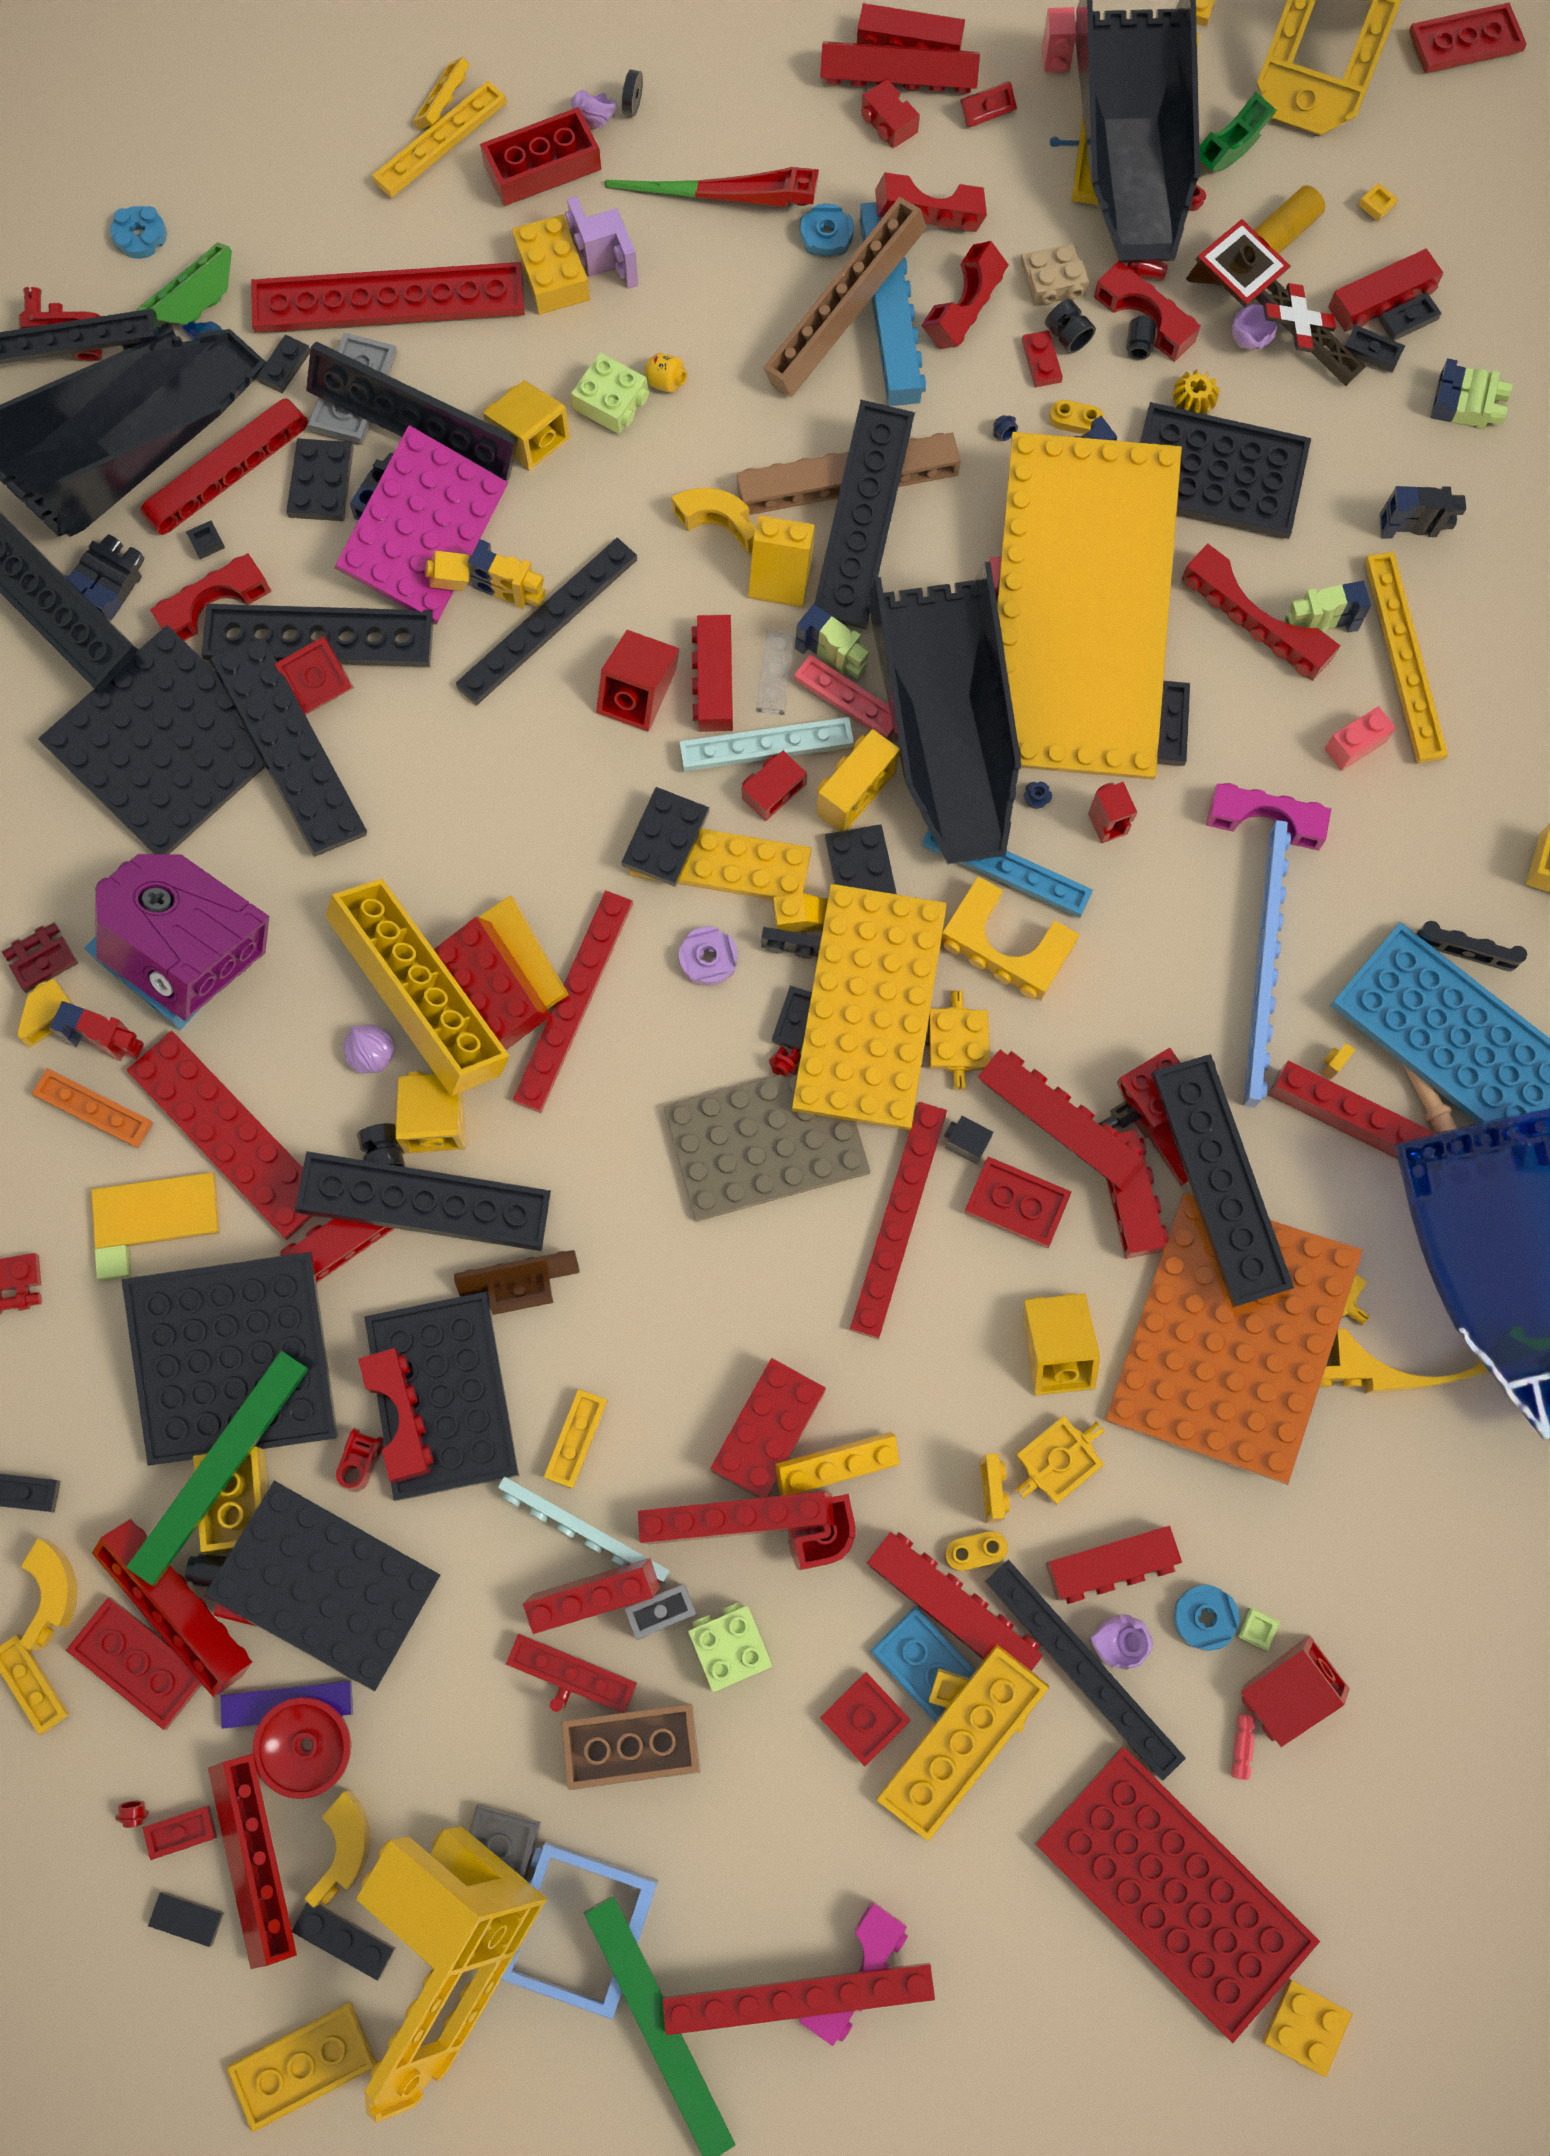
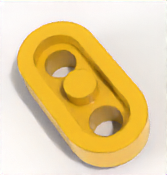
M1058 400L1051 406L1049 421L1057 429L1084 435L1090 431L1092 421L1101 415L1104 418V414L1101 409L1093 405L1070 400Z
M995 1531L959 1538L947 1546L945 1560L949 1567L956 1571H966L995 1564L1005 1558L1008 1552V1544L1004 1536ZM993 1541L997 1544L998 1550L996 1553L988 1552L986 1547L988 1542ZM960 1548L967 1552V1558L964 1561L956 1557V1551Z

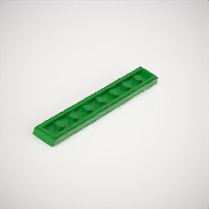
M281 1351L126 1568L152 1586H156L308 1372V1368Z
M611 1895L583 1913L701 2155L720 2156L736 2144L682 2034L666 2036L663 1995L615 1897Z

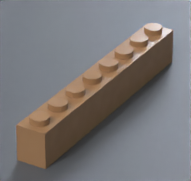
M901 197L896 200L765 364L763 369L772 386L791 398L927 229L920 208Z
M936 433L930 437L920 439L909 438L898 487L958 476L961 460L954 433ZM849 452L829 453L823 457L813 459L802 458L796 462L786 464L775 463L769 467L759 469H745L737 473L739 498L749 507V515L838 499Z

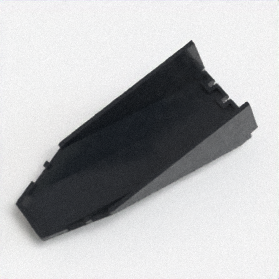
M1080 0L1076 9L1075 44L1090 179L1120 263L1174 261L1184 231L1187 214L1192 204L1195 187L1200 177L1196 0H1179L1176 8L1157 9L1156 18H1153L1152 9L1130 10V19H1127L1126 10L1104 11V20H1100V11H1093V0Z
M231 329L200 333L199 340L182 342L180 336L172 337L171 344L154 346L152 341L140 343L0 404V481L7 485V488L25 503L40 520H44V523L57 536L65 534L69 537L74 536L89 527L218 418L257 378L266 361Z
M991 561L983 564L975 580L954 583L955 593H951L950 584L928 586L927 597H923L922 587L899 590L900 601H895L894 591L883 593L881 577L874 579L869 592L871 622L898 748H900L899 756L904 780L947 865L1006 856L1013 803L1016 798L1018 774L1021 769Z

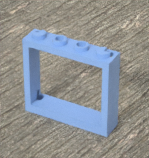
M546 1842L543 1849L537 1847L531 1863V1867L536 1870L532 1882H527L539 1892L551 1858L641 1889L629 1924V1928L638 1944L658 1880L550 1842ZM521 1946L500 1979L610 2019L614 2018L622 1994L614 1975L612 1976L605 2001L602 2002L515 1971L513 1969Z

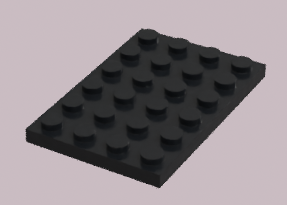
M1153 402L1149 403L1140 443L1182 447L1176 514L1281 538H1290L1311 438Z
M482 1292L364 1316L370 1355L395 1348L400 1352V1355L405 1354L410 1369L409 1373H405L408 1385L413 1384L418 1402L413 1404L416 1415L421 1414L426 1433H422L421 1436L424 1446H430L434 1463L429 1464L431 1473L395 1484L391 1482L393 1500L396 1502L502 1480L504 1476L507 1478L520 1476L488 1293ZM377 1394L386 1447L397 1433L399 1414L396 1405L389 1397Z
M274 1480L204 1597L375 1692L437 1583L440 1574Z

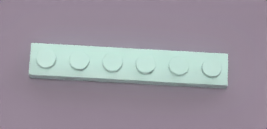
M849 717L679 741L684 772L764 761L772 755L777 756L782 750L792 757L848 749L854 746Z
M504 1476L498 1488L505 1492L502 1496L503 1499L519 1507L521 1502L532 1507L529 1512L531 1515L544 1522L547 1521L548 1517L559 1523L556 1529L572 1538L575 1533L586 1538L584 1545L598 1553H601L604 1548L614 1554L611 1560L615 1563L625 1566L648 1559ZM652 1561L657 1579L665 1583L671 1573L670 1570Z

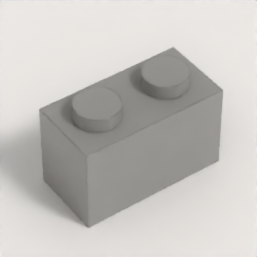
M685 1584L658 1594L652 1599L625 1608L636 1640L697 1616Z

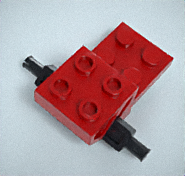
M1169 1047L1119 1078L1117 1084L1124 1102L1111 1109V1116L1097 1124L1102 1126L1105 1122L1112 1128L1118 1125L1121 1128H1125L1134 1122L1144 1138L1150 1139L1182 1187L1189 1181L1151 1075L1153 1071L1181 1063Z

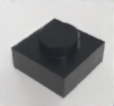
M212 520L186 531L199 559L225 548Z

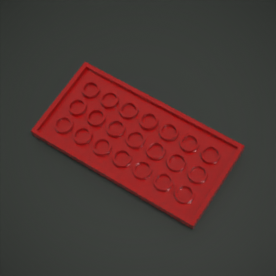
M1121 1747L1034 1843L1231 2043L1236 2041L1320 1943V1940L1125 1747Z

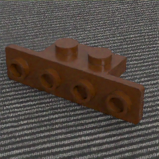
M574 1250L540 1257H530L510 1263H500L495 1266L475 1270H466L455 1273L454 1281L459 1296L488 1291L492 1315L553 1303L550 1279L576 1274L580 1270Z

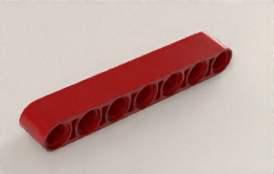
M285 398L278 401L146 500L140 508V514L158 534L164 535L171 532L303 432L308 424L307 417L289 399Z

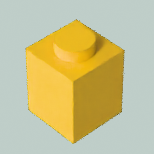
M435 551L431 559L426 561L425 576L430 577L429 587L463 591L469 582V555Z

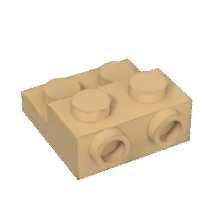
M1074 244L1022 254L1021 264L1034 306L1041 304L1049 305L1065 299H1078L1086 295L1089 280L1082 259L1078 260Z

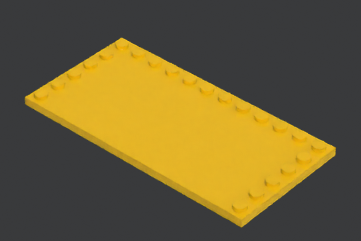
M1022 432L1012 433L997 607L1021 768L1151 780L1156 778L1181 446Z

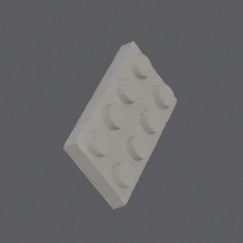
M348 333L343 334L337 350L388 376L397 355L395 345ZM318 398L308 426L310 431L363 444L371 422L324 399Z

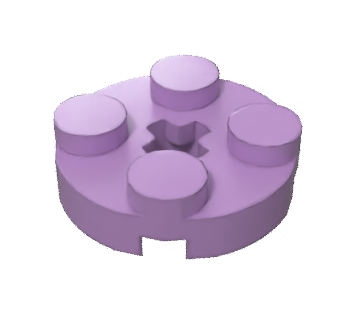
M711 926L697 928L686 936L682 946H680V967L683 973L695 985H717L726 981L735 972L738 960L736 944L731 936L719 931L718 928ZM705 950H709L711 954L716 953L717 955L710 963L700 959V957L704 956Z

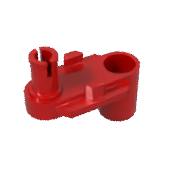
M29 287L23 288L24 311L18 315L19 329L100 317L97 313L87 311L63 312V305L60 303H49V312H41L42 290L37 287H31L30 292ZM102 349L76 352L74 357L82 361H99L102 359Z

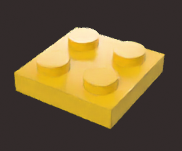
M999 1453L986 1454L980 1460L986 1524L999 1523L1006 1518V1513L1010 1512L1008 1493H1003L1002 1489L1003 1480H1006L1005 1461H999Z
M1289 1979L1262 2042L1326 2077L1353 2013Z

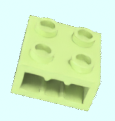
M599 353L571 393L573 410L618 434L621 433L625 426L628 427L631 424L635 411L640 405L643 406L649 396L647 377L602 353Z
M740 1602L722 1609L724 1616L712 1620L711 1616L708 1615L692 1622L694 1629L688 1631L713 1693L773 1667L748 1605L741 1607Z

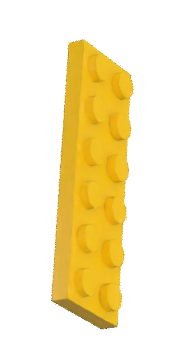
M702 829L677 884L773 900V897L804 893L812 847ZM630 870V876L656 880L641 873Z
M996 1644L878 1794L877 1801L929 1842L1045 1695L1049 1685Z

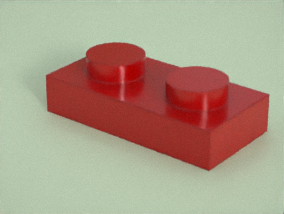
M1009 81L960 100L966 127H973L1017 109L1012 84Z
M1046 330L1023 335L1022 344L1035 388L1061 383L1063 375L1050 331Z
M210 1805L142 1827L150 1861L217 1838Z

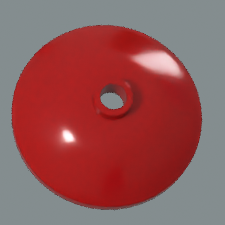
M296 1697L278 1704L263 1717L254 1735L252 1751L256 1770L270 1789L288 1798L307 1799L326 1792L340 1780L350 1761L352 1745L349 1728L344 1718L333 1706L317 1698ZM303 1739L311 1740L312 1748L310 1750L303 1747Z

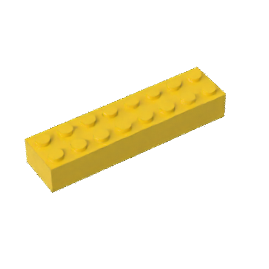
M383 878L332 894L325 918L450 1096L501 1077L510 1055Z

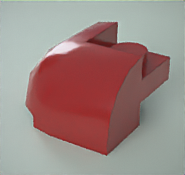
M849 1494L832 1497L835 1526L788 1531L790 1538L788 1544L791 1556L798 1570L832 1564L843 1559L850 1551L854 1538H856V1526Z

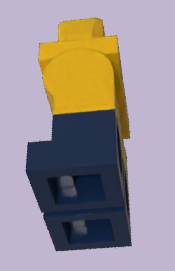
M479 540L468 561L473 588L504 601L515 603V607L522 610L526 603L539 608L546 596V590L542 588L544 576L532 571L531 562L523 559L521 563L515 557L500 556L492 552L489 542Z

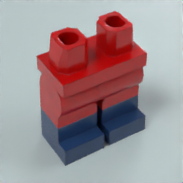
M65 1001L61 1002L50 1026V1029L64 1043L77 1048L81 1040L95 1045L101 1052L109 1054L118 1061H121L124 1055L137 1060L144 1046L141 1040L136 1039L137 1035L129 1031L119 1019L111 1017L108 1021L106 1017Z

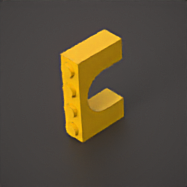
M978 876L942 932L941 943L944 944V948L955 955L960 953L967 957L969 962L976 968H985L991 971L1000 982L1005 984L1011 983L1020 988V992L1030 999L1037 998L1042 1001L1075 947L1080 934L1054 920L1039 946L1031 953L1020 957H1011L999 953L988 942L985 934V925L1001 901L1004 890Z

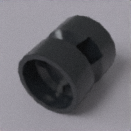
M1072 299L1059 303L1052 309L1045 320L1047 328L1055 337H1059L1060 343L1069 353L1082 349L1096 332L1095 326L1086 316L1082 315V311Z
M376 1124L366 1127L357 1133L360 1150L366 1153L363 1157L364 1161L405 1167L402 1150L396 1147L398 1142L396 1140L395 1124Z

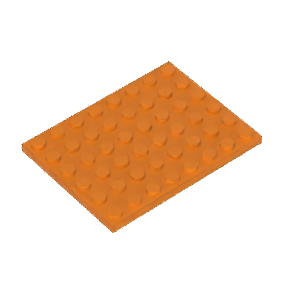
M1183 1193L1168 1236V1243H1166L1106 1417V1422L1288 1485L1363 1249L1270 1220L1294 1288L1232 1307L1194 1195Z

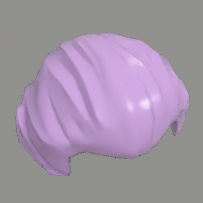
M580 90L571 98L572 109L579 107L588 127L601 129L603 125L608 123L611 117H614L616 112V102L612 97L608 101L605 93L591 96L585 90Z
M1249 304L1245 308L1242 307L1234 315L1235 319L1231 326V334L1239 347L1250 351L1253 349L1259 350L1263 349L1264 346H1268L1275 338L1277 322L1265 320L1264 305Z
M373 1024L352 1026L343 1043L344 1059L358 1073L382 1072L387 1068L394 1054L392 1039L385 1029H381Z
M1119 1614L1118 1616L1107 1618L1090 1637L1093 1647L1101 1660L1110 1665L1111 1668H1121L1124 1670L1136 1668L1146 1660L1153 1650L1152 1636L1143 1621L1127 1614Z

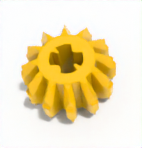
M1197 369L1193 374L1186 371L1182 378L1176 380L1174 385L1175 389L1172 393V400L1176 401L1175 408L1208 414L1210 410L1216 407L1217 398L1220 394V388L1216 386V378L1209 379L1208 371L1203 375L1199 374Z

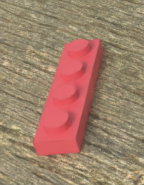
M810 654L794 674L796 682L870 731L872 729L887 740L894 732L889 705Z

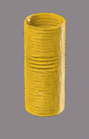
M1304 185L1254 231L1280 254L1325 212L1324 198L1314 187Z

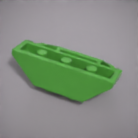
M217 242L136 310L153 309L157 313V320L186 325L197 321L201 317V312L207 307L216 305L221 300V296L227 291L232 250L229 246Z

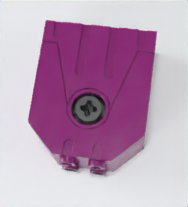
M137 854L130 862H123L109 878H102L95 887L97 959L182 1020L187 1021L197 1010L201 1009L218 992H221L238 975H241L266 953L270 916L253 904H249V901L182 854Z

